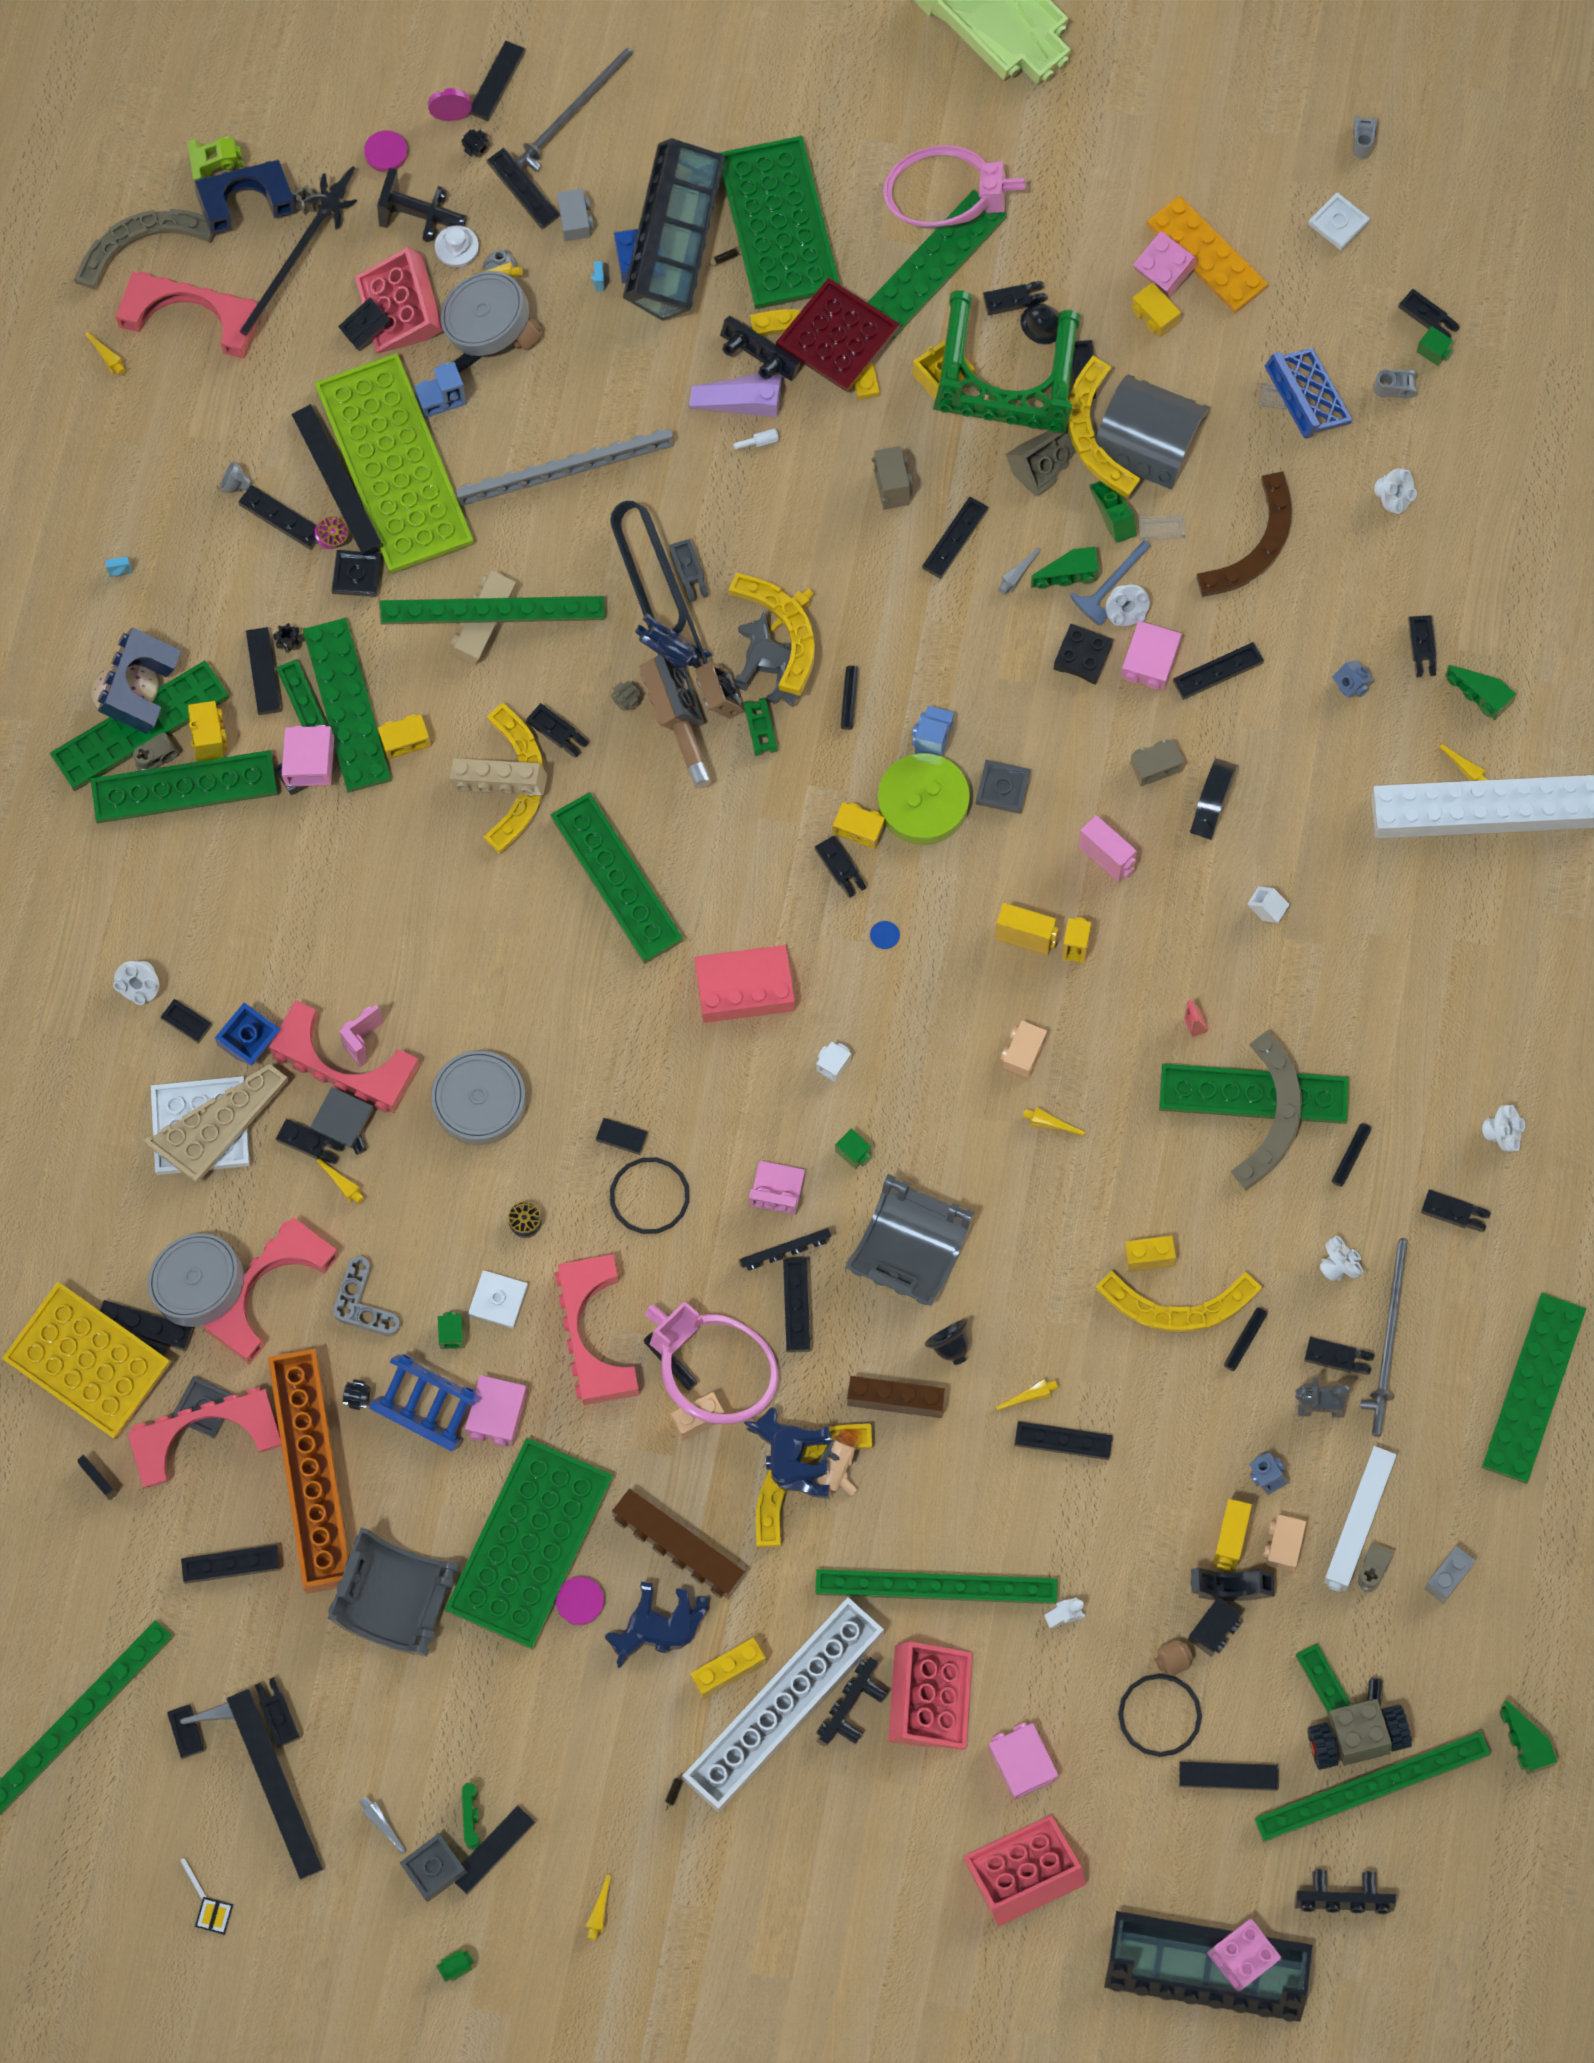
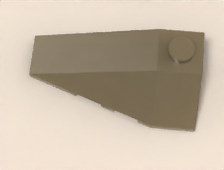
M1067 426L1065 433L1046 431L1020 444L1005 455L1013 475L1033 495L1037 496L1056 482V476L1062 469L1067 468L1069 465L1068 461L1076 451L1072 445Z

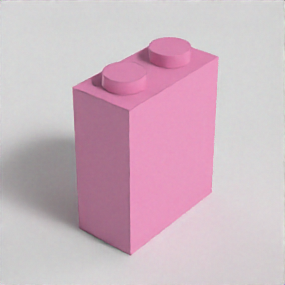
M1138 621L1122 667L1121 677L1131 683L1139 682L1146 684L1147 687L1154 690H1164L1182 634Z
M294 726L285 728L282 778L285 786L331 785L334 735L330 726Z
M1095 815L1080 830L1078 847L1117 882H1120L1123 878H1129L1135 871L1134 865L1136 863L1137 850Z
M480 1375L476 1387V1395L482 1398L480 1402L471 1406L465 1428L466 1434L474 1441L483 1442L486 1439L493 1441V1444L499 1447L513 1446L527 1395V1388L524 1385Z
M1026 1723L1019 1724L1013 1728L1014 1732L1006 1736L1004 1733L998 1734L991 1738L992 1742L988 1745V1749L1013 1801L1058 1780V1774L1033 1723L1029 1725Z

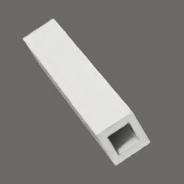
M1376 1446L1372 1449L1323 1582L1328 1584L1327 1587L1336 1592L1346 1591L1397 1455Z

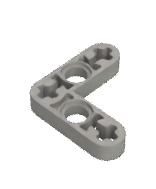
M362 1256L352 1258L348 1264L334 1305L333 1312L335 1318L343 1324L385 1336L397 1334L400 1330V1322L395 1314L359 1304L370 1274V1265L367 1259ZM362 1263L365 1270L359 1271V1280L355 1279L356 1270L354 1266ZM348 1285H357L359 1288L358 1292L355 1295L346 1294L345 1289ZM342 1298L349 1301L348 1311L350 1314L346 1313L344 1317L341 1316L339 1309L343 1310L346 1305L345 1300H342ZM366 1312H370L374 1316L372 1322L368 1324L360 1321L361 1315ZM378 1315L381 1316L380 1320L382 1322L388 1323L392 1319L395 1327L391 1326L387 1330L384 1324L378 1322Z

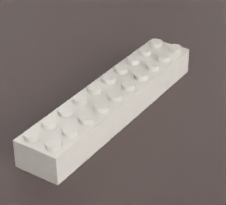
M1594 775L1374 786L1371 802L1375 839L1594 828Z
M847 1598L684 1773L683 1781L720 1814L884 1636V1629L852 1600Z

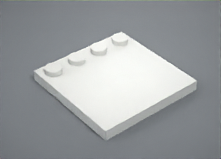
M244 1076L151 1085L153 1136L161 1132L162 1128L167 1125L171 1126L181 1120L182 1116L212 1098L216 1099L221 1096L227 1089L241 1084L245 1081ZM248 1128L243 1131L210 1170L250 1166ZM154 1152L156 1175L182 1173Z

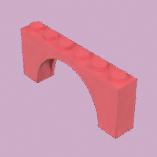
M132 271L116 315L120 328L140 332L147 319L162 307L180 302L195 303L212 311L220 320L223 326L220 343L223 354L245 358L257 321L247 336L241 334L240 330L258 303L249 298L240 299L229 293L220 294L209 288L201 289L193 287L189 283H177L166 277L157 278L146 272L137 273Z
M295 1000L280 1026L281 1031L269 1046L272 1058L280 1063H285L286 1061L292 1064V1067L301 1073L307 1071L313 1074V1078L319 1082L325 1083L327 1081L332 1083L335 1089L341 1090L344 1093L348 1091L354 1094L355 1098L365 1103L369 1101L375 1104L374 1106L382 1112H387L388 1110L394 1113L420 1067L418 1058L397 1049L395 1054L384 1065L371 1072L350 1075L334 1071L326 1066L313 1050L312 1035L318 1019L316 1010Z
M294 1217L281 1225L280 1233L275 1239H270L266 1243L265 1251L262 1255L255 1257L251 1261L250 1269L244 1275L242 1290L234 1305L220 1318L203 1325L209 1335L249 1365L264 1348L262 1340L249 1327L246 1316L247 1300L255 1283L270 1270L284 1265H305L325 1274L339 1257L337 1249Z
M614 1254L558 1264L559 1272L554 1274L557 1287L562 1286L563 1294L558 1296L561 1309L566 1308L567 1317L562 1318L565 1331H570L571 1339L567 1340L569 1354L574 1353L575 1362H571L573 1377L578 1376L579 1384L575 1385L577 1399L582 1398L584 1406L638 1396L639 1389L635 1368L615 1367L597 1360L586 1350L578 1335L579 1318L589 1299L601 1289L619 1283Z
M260 1387L246 1391L247 1395L239 1398L237 1394L223 1398V1403L215 1405L214 1401L200 1405L201 1409L194 1412L190 1408L178 1412V1417L169 1419L168 1416H163L155 1419V1424L146 1426L145 1423L132 1426V1431L127 1432L143 1487L146 1489L168 1482L166 1465L173 1441L183 1429L202 1419L222 1418L240 1425L251 1435L260 1453L281 1447L280 1433L267 1391L265 1389L261 1390Z

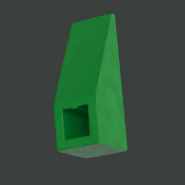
M1101 481L1089 485L1107 529L1115 542L1118 543L1137 536L1134 515L1121 494Z
M1095 547L1072 549L1031 575V588L1045 589L1052 585L1069 586L1072 583L1081 582L1082 584H1089L1097 581L1099 570Z
M1453 665L1447 667L1445 674L1447 681L1452 686H1457L1463 691L1466 699L1471 702L1474 701L1480 707L1481 712L1487 717L1490 716L1496 720L1513 704L1516 693L1500 679Z
M1508 1700L1504 1701L1499 1712L1503 1723H1507L1511 1731L1508 1733L1509 1740L1513 1747H1517L1519 1753L1517 1760L1521 1770L1525 1769L1526 1774L1529 1775L1555 1766L1558 1761L1549 1738Z

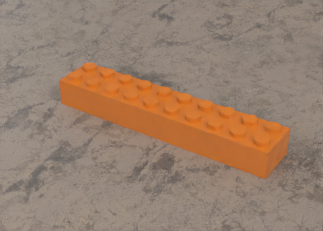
M315 1349L268 1357L303 1589L306 1594L335 1589L339 1581L342 1580L349 1552L318 1355Z

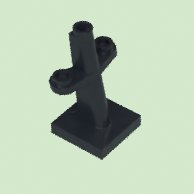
M388 169L377 204L380 227L388 228L393 212H402L427 220L423 232V241L428 242V240L432 241L434 238L435 228L432 227L433 222L449 227L465 226L466 215L439 206L440 202H445L447 190H443L441 186L437 187L432 204L399 193L397 169Z

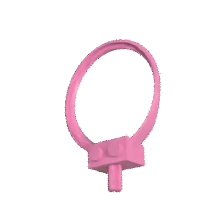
M950 145L932 146L911 153L892 168L884 184V199L889 210L906 223L921 227H942L970 221L979 216L984 210L987 213L1004 212L1006 191L1026 190L1025 178L1006 179L1003 162L986 163L982 157L969 149ZM936 155L955 156L972 165L980 173L979 197L981 199L967 212L948 220L923 222L910 219L900 213L892 199V188L900 173L911 164L923 158Z
M685 1301L669 1317L654 1304L648 1307L644 1315L658 1326L653 1332L650 1345L662 1354L661 1376L663 1384L671 1399L683 1411L708 1423L735 1424L753 1418L767 1407L777 1389L779 1378L778 1366L772 1350L759 1334L743 1323L724 1315H699ZM711 1324L732 1326L746 1332L762 1346L770 1363L771 1376L766 1393L754 1406L738 1413L716 1414L694 1406L679 1392L672 1375L671 1356L698 1330L697 1326Z

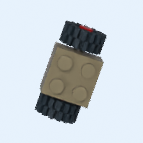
M1377 1699L1330 1710V1726L1326 1722L1307 1728L1310 1748L1312 1749V1755L1318 1770L1338 1766L1337 1749L1342 1765L1346 1766L1390 1755L1391 1751L1394 1752L1412 1747L1411 1732L1402 1705L1398 1704L1380 1709Z

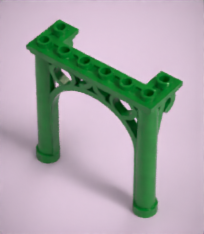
M963 290L953 291L949 299L951 308L941 378L933 410L961 414L966 417L983 418L988 421H1000L1010 425H1022L1033 429L1050 430L1055 433H1065L1073 404H1070L1071 401H1068L1076 332L1080 325L1079 313L1073 310H1064L1059 313L1052 372L1047 380L1027 390H1003L984 383L968 368L964 359V346L972 296ZM959 371L965 378V380H962L961 382L958 381ZM973 386L979 391L980 395H966L962 390ZM1051 387V394L1049 400L1048 396L1044 394V392ZM985 394L989 395V396H988V399H990V400H985V399H984V398H985ZM1036 398L1044 406L1041 408L1031 407L1026 401ZM1017 400H1021V401H1020V406H1019V405H1013V404H1016V403H1017Z

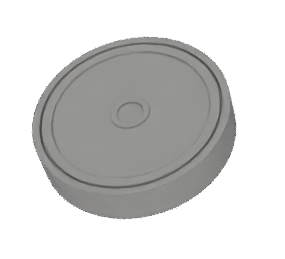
M485 271L471 275L457 284L446 297L441 310L443 331L455 348L465 354L484 356L496 353L509 346L523 331L529 316L528 299L516 280L505 273Z
M470 1051L454 1057L439 1071L432 1087V1105L437 1121L447 1134L466 1144L485 1145L505 1138L518 1126L526 1107V1092L520 1073L506 1058L489 1051Z
M206 1233L190 1234L170 1243L157 1256L149 1272V1295L154 1305L169 1321L189 1327L205 1325L224 1315L238 1299L244 1281L243 1266L239 1257L223 1239Z

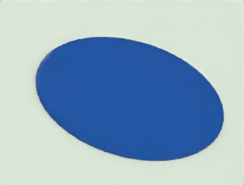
M889 921L876 923L870 931L872 943L881 949L892 948L898 943L900 938L898 927Z

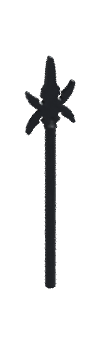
M354 166L350 167L341 179L329 188L330 192L327 191L326 174H322L320 179L322 195H313L304 201L307 204L317 203L320 200L322 204L318 205L319 211H317V215L241 328L240 333L244 336L248 335L323 220L327 216L332 215L331 211H333L335 229H339L341 225V212L339 208H348L357 202L356 199L344 200L342 203L339 200L346 193V186L355 170Z

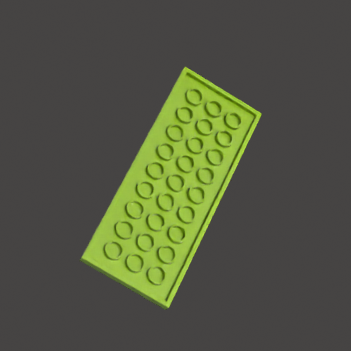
M398 353L314 382L361 503L383 544L380 551L389 573L392 574L473 545V538Z

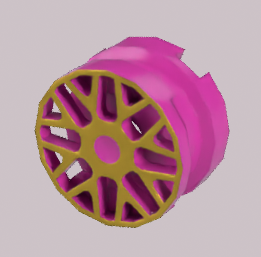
M335 515L324 517L314 529L316 542L325 549L339 547L348 536L346 522Z

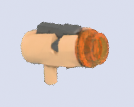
M840 1430L839 1434H836L834 1439L830 1440L816 1465L820 1464L823 1460L828 1461V1474L817 1478L816 1483L819 1486L829 1485V1494L832 1491H837L840 1485L852 1496L857 1491V1488L847 1480L848 1474L846 1469L848 1465L851 1466L853 1454L858 1445L856 1442L858 1437L845 1430Z

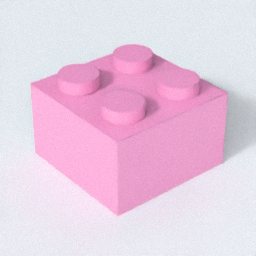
M1160 231L1133 266L1140 275L1149 282H1153L1162 292L1171 297L1198 262L1192 254Z

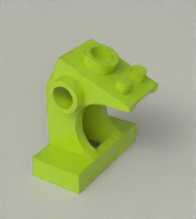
M221 137L217 141L204 146L195 139L187 142L194 181L210 177L211 172L220 167L223 170H239L241 166H244V162L239 161L243 157L240 145H235L234 138ZM217 153V157L208 160L210 155Z

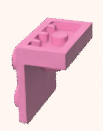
M378 1005L367 1007L361 1012L360 1017L354 1021L346 1022L342 1026V1030L339 1031L344 1048L360 1067L368 1062L366 1057L368 1051L364 1047L366 1044L362 1038L383 1023Z
M760 1161L753 1189L750 1190L749 1206L796 1215L805 1174L804 1169Z
M1249 1919L1207 1952L1237 1993L1281 1959V1956L1252 1919Z

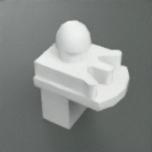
M1077 1597L1056 1603L1057 1607L1044 1615L1049 1628L1058 1627L1064 1622L1080 1621L1085 1617V1614L1081 1612L1084 1604Z

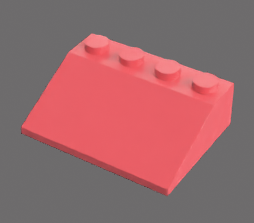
M407 247L355 276L362 304L369 297L373 298L392 321L373 339L377 353L426 341L443 331L440 315L421 254Z
M786 945L694 957L703 1023L795 1011Z
M910 1641L895 1645L888 1742L913 1746L966 1749L972 1666L971 1652Z
M1052 1815L963 1856L982 1898L998 1927L1087 1885L1082 1867Z

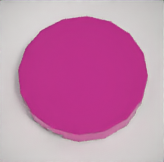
M455 88L444 89V92L441 93L437 91L428 100L430 114L442 121H454L464 118L470 113L472 108L471 99L468 97V94Z
M383 130L374 133L368 138L364 147V155L367 163L379 172L388 171L389 168L398 169L407 159V145L400 134Z
M575 1577L567 1580L562 1585L556 1597V1606L559 1615L568 1623L583 1626L592 1623L600 1615L604 1607V1596L601 1588L595 1581L586 1577Z

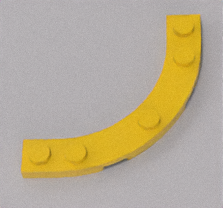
M781 309L751 314L752 330L762 337L781 334L801 310ZM872 363L854 384L858 400L880 396Z
M1093 355L1077 377L1070 393L1069 401H1071L1070 404H1073L1067 424L1069 436L1077 455L1088 470L1105 485L1128 498L1139 483L1140 478L1110 458L1102 447L1098 446L1094 438L1095 435L1090 418L1091 402L1096 390L1110 372L1111 366Z
M736 572L728 589L729 595L766 607L778 616L787 628L791 638V655L778 686L781 691L801 696L810 676L815 655L813 631L806 613L794 598H790L778 586L768 581Z
M502 702L486 717L487 721L508 740L519 762L540 763L543 767L541 753L533 734L526 724ZM518 794L505 817L483 836L484 840L499 855L529 826L538 810L542 795Z
M1112 1270L1095 1286V1290L1121 1314L1143 1326L1166 1332H1193L1216 1326L1237 1314L1263 1288L1245 1271L1222 1294L1202 1305L1195 1307H1164L1156 1305L1154 1302L1135 1293Z
M849 1424L829 1427L831 1439L837 1437L855 1445V1450L872 1449L871 1424ZM827 1445L805 1447L800 1462L810 1464L812 1461L820 1458ZM769 1470L765 1477L757 1500V1548L781 1547L780 1511L787 1490L780 1488L773 1481L771 1470Z

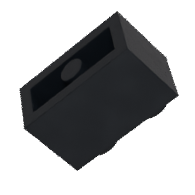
M1217 1597L1193 1629L1188 1640L1210 1657L1215 1652L1220 1654L1228 1643L1225 1641V1638L1229 1633L1234 1635L1242 1623L1239 1622L1241 1613Z

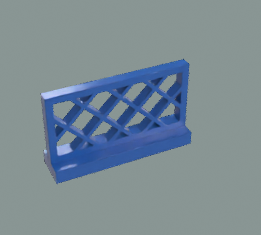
M1313 348L1284 355L1281 352L1272 354L1264 367L1304 439L1312 437L1315 432L1348 425L1353 421ZM1309 356L1313 363L1312 366L1301 361L1302 357ZM1286 361L1295 364V369H1290ZM1301 367L1309 371L1308 377L1297 372L1298 368ZM1312 375L1319 376L1323 381L1322 384L1311 379ZM1295 378L1306 383L1305 387H1300ZM1309 385L1319 389V394L1316 395L1308 391ZM1322 393L1329 394L1332 402L1322 398ZM1305 396L1316 401L1315 405H1310ZM1319 403L1330 408L1329 412L1326 413L1318 409ZM1333 410L1340 413L1343 419L1332 416ZM1315 414L1326 419L1325 423L1320 424Z

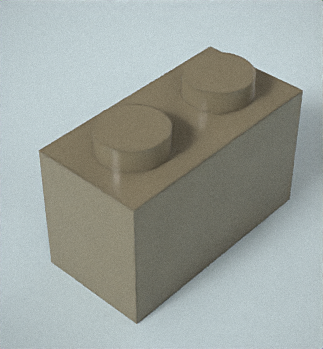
M1174 739L1169 741L1161 740L1153 747L1148 749L1140 748L1131 755L1130 764L1140 786L1183 771L1184 761Z

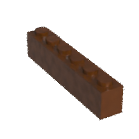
M630 1488L612 1510L616 1524L624 1529L629 1527L634 1531L633 1535L644 1543L647 1540L653 1545L652 1549L661 1556L666 1554L673 1559L671 1562L682 1571L685 1568L691 1572V1577L696 1582L708 1584L712 1587L710 1591L717 1597L722 1598L724 1596L729 1600L746 1577L744 1570Z

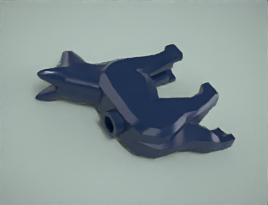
M648 613L644 616L642 620L652 628L650 632L642 625H638L635 633L640 636L639 641L680 668L692 665L697 669L702 666L700 662L701 656L696 645L690 643L689 640L673 629L659 623ZM703 649L706 658L712 656L708 650Z
M773 1407L769 1408L757 1422H744L748 1426L747 1431L757 1434L766 1443L771 1445V1456H766V1469L771 1470L772 1479L780 1488L803 1492L812 1497L829 1498V1485L819 1486L815 1485L812 1481L828 1474V1461L823 1460L820 1464L813 1466L800 1462L805 1447L828 1445L831 1440L829 1427H823L820 1430H807L794 1425L779 1424L777 1422V1411Z
M641 1582L642 1596L636 1610L629 1619L626 1631L621 1634L614 1632L605 1635V1639L618 1655L617 1667L621 1668L627 1658L637 1652L643 1645L654 1646L658 1652L669 1653L670 1650L682 1649L691 1643L699 1623L706 1614L709 1598L696 1596V1606L691 1610L688 1591L677 1588L678 1606L669 1620H667L664 1616L651 1610L653 1584Z

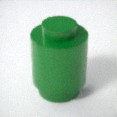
M460 1948L441 1959V1963L436 1966L446 1983L449 1980L453 1982L472 1971L471 1965L474 1964V1961L468 1950L463 1952Z

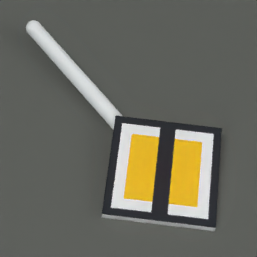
M182 1858L181 1863L202 1899L195 1928L225 1935L234 1904L207 1898L186 1860Z

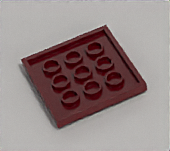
M827 278L778 338L776 346L800 360L801 363L848 393L899 330L900 324L835 281Z

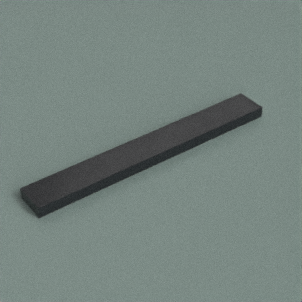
M309 404L292 413L291 415L363 557L383 547L312 405Z
M246 1689L226 1698L299 1879L302 1880L322 1871V1866L250 1690Z

